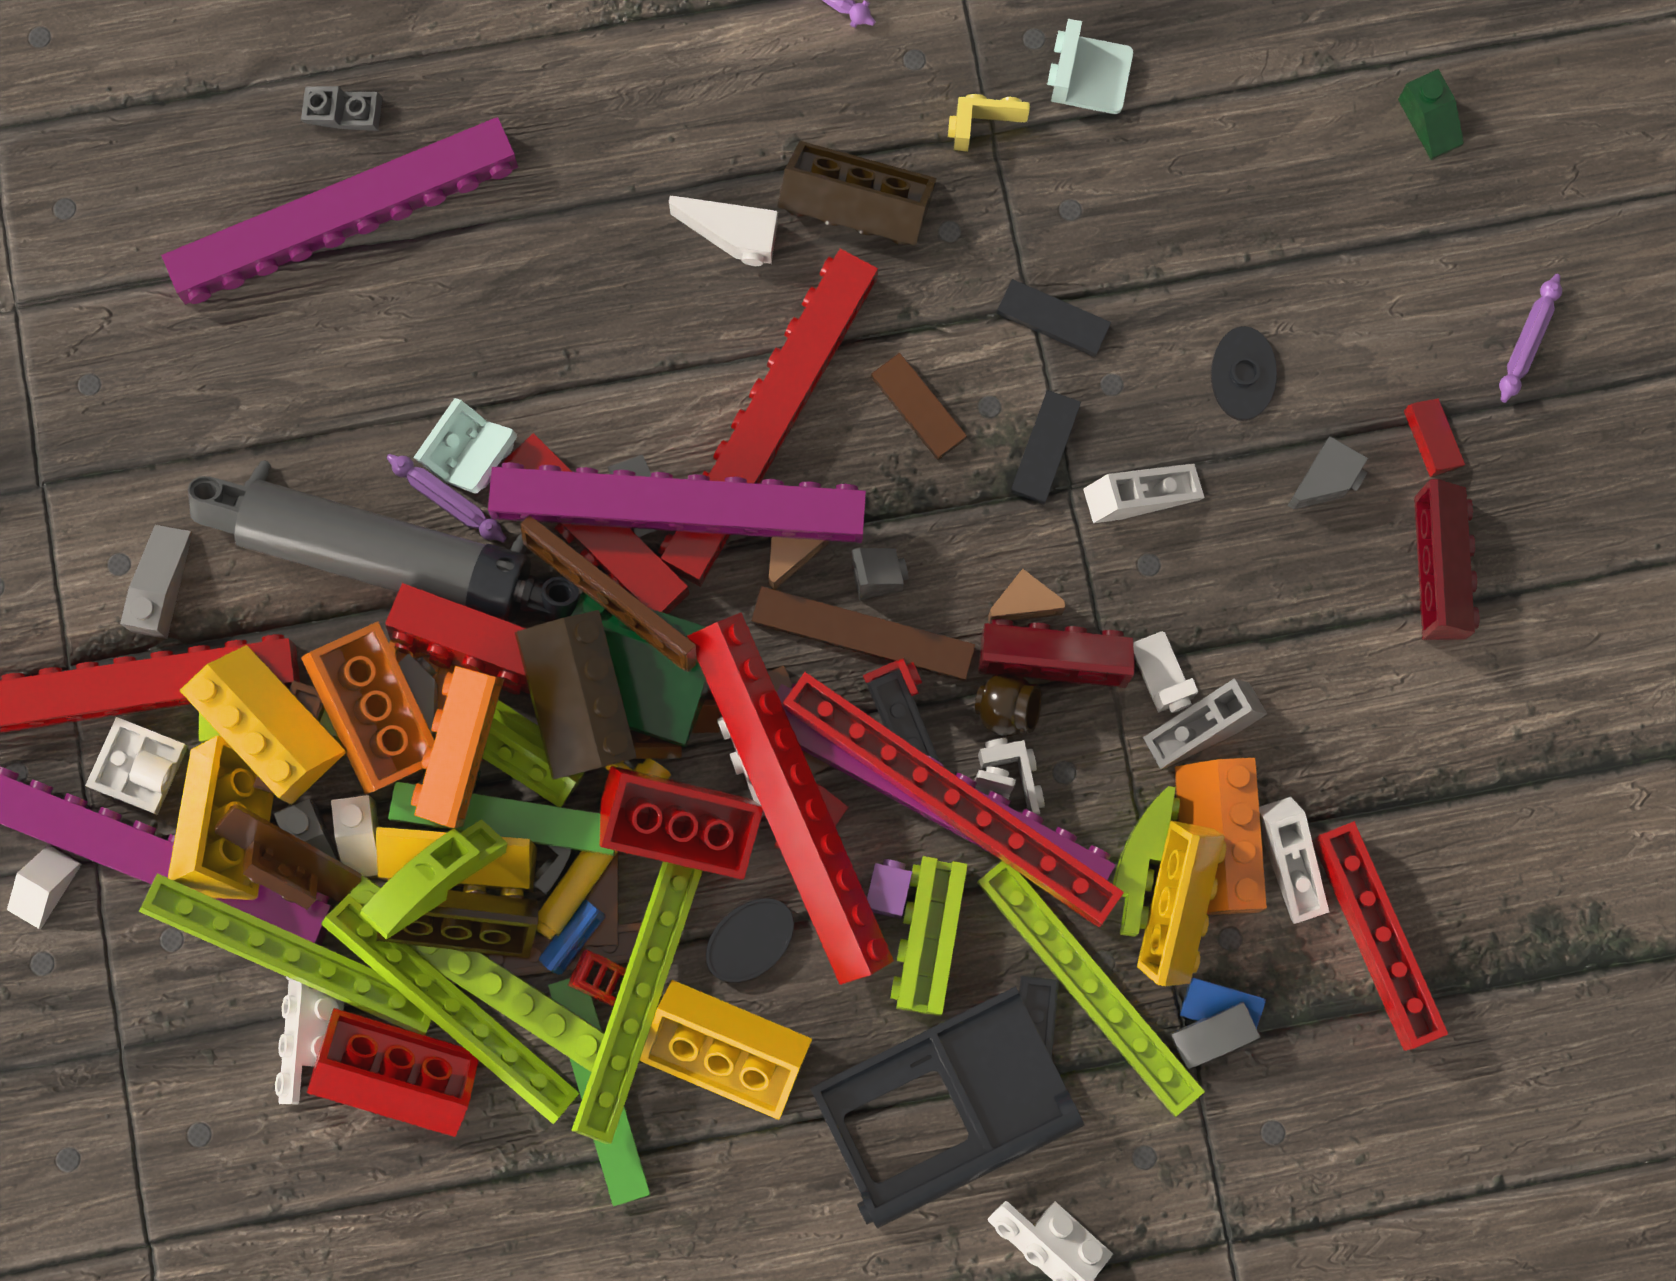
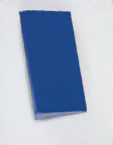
M584 899L560 935H556L540 955L539 960L551 972L562 975L605 919L606 914Z
M1191 978L1180 1016L1198 1021L1202 1018H1209L1240 1002H1244L1257 1029L1266 999Z

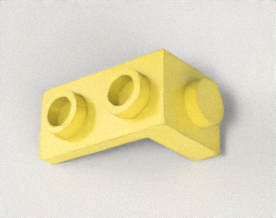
M980 94L959 97L956 116L949 117L948 137L955 138L954 151L968 152L971 118L1027 122L1030 103L1022 102L1021 99L1016 97H1005L1001 100L987 99Z

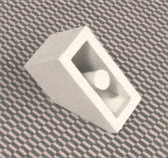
M369 795L331 800L334 834L341 863L361 873L362 876H378L376 830L379 825L376 801Z

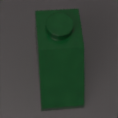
M1436 69L1408 82L1398 101L1431 160L1461 147L1464 141L1456 100L1440 70Z

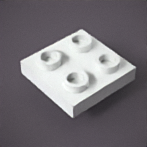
M116 717L85 786L158 815L188 746Z

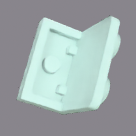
M1068 19L1065 32L1058 30L1054 52L1061 53L1059 64L1052 63L1047 85L1054 86L1051 102L1111 114L1120 113L1123 107L1133 49L1127 45L1081 37L1079 35L1082 21Z
M454 398L413 458L443 482L472 493H478L490 483L492 467H497L501 460L511 453L517 433L510 428L486 421L462 400Z

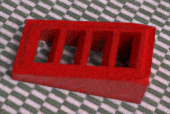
M587 949L582 952L568 986L614 1007L616 997L611 994L619 977L624 978L626 968ZM594 964L599 969L592 984H589L586 980ZM606 971H609L612 975L605 990L602 991L598 988Z

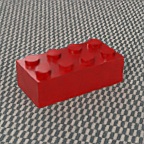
M401 584L385 622L390 641L395 643L394 648L397 651L406 655L409 653L411 656H415L416 652L424 653L430 656L429 661L432 664L441 668L450 669L451 665H456L461 668L502 678L504 681L501 689L516 695H519L521 691L530 694L515 632L526 628L407 584Z

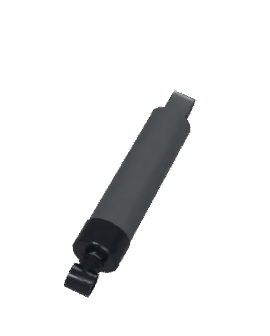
M266 460L259 463L244 486L210 476L197 477L188 486L191 518L198 524L235 534V542L239 547L398 592L401 584L404 583L513 623L519 610L526 613L540 614L544 623L569 617L572 615L578 602L579 589L567 578L558 576L543 581L536 576L530 575L531 560L525 554L527 547L523 545L522 535L517 537L511 550L488 543L486 545L269 483L266 482L271 465Z

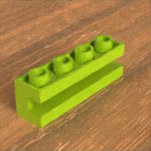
M498 700L482 758L557 807H562L577 788L586 772L552 780L539 726Z
M923 856L921 865L913 864L910 887H916L914 902L907 901L903 924L910 925L908 940L900 939L897 961L904 962L901 977L894 976L890 999L897 1000L896 1009L941 1017L968 864L954 861L952 863L937 861V858Z

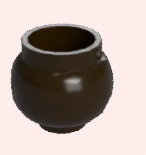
M998 674L989 679L985 686L982 685L978 689L975 699V712L977 715H980L985 728L994 734L1014 736L1020 732L1031 733L1036 728L1040 717L1042 692L1037 684H1029L1026 679L1017 674Z

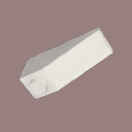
M670 196L669 206L672 216L734 258L741 259L744 264L751 266L772 263L778 226L777 211Z
M1195 464L1107 474L1083 489L1093 523L1122 520L1199 501L1204 498Z
M1291 797L1259 807L1263 841L1292 922L1296 924L1329 913L1304 810Z

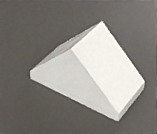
M47 845L17 873L7 910L41 929L82 864L54 847Z

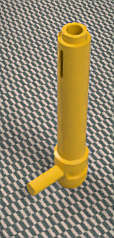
M645 759L643 764L638 763L633 770L669 779L671 776L667 769L652 759ZM622 762V763H618V764L612 765V766H616V767H620V768L632 770V769L629 768L627 765H625L623 762ZM611 765L606 766L605 768L607 770H610ZM581 851L539 910L537 931L552 940L555 934L559 936L614 856Z

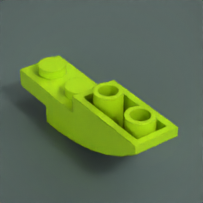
M1168 786L1150 804L1132 830L1120 855L1113 879V885L1122 890L1124 893L1121 897H1125L1120 935L1135 937L1139 934V929H1146L1149 907L1143 906L1145 891L1151 892L1154 880V870L1148 868L1149 864H1161L1170 821L1177 820L1180 798L1174 797L1176 787Z
M482 819L461 833L453 828L421 851L389 879L361 909L360 915L384 938L388 939L446 901L448 890L505 854L508 843Z

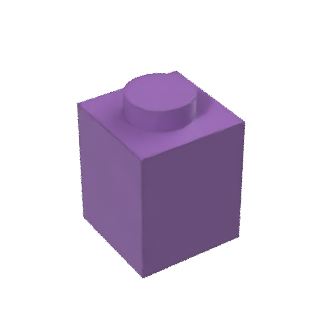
M884 859L883 865L875 863L867 897L873 913L897 919L902 918L912 871L905 870L906 864L889 859Z

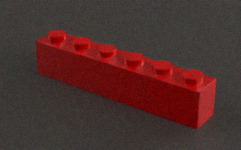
M534 433L501 463H519L524 465V469L539 470L541 465H554L560 467L561 471L572 472ZM557 523L558 525L554 528L565 542L570 544L574 540L583 549L580 553L581 556L595 567L600 566L609 575L608 577L650 609L669 614L689 595L688 586L630 528Z
M1355 821L1319 835L1312 840L1313 845L1403 1050L1414 1049L1448 1035Z

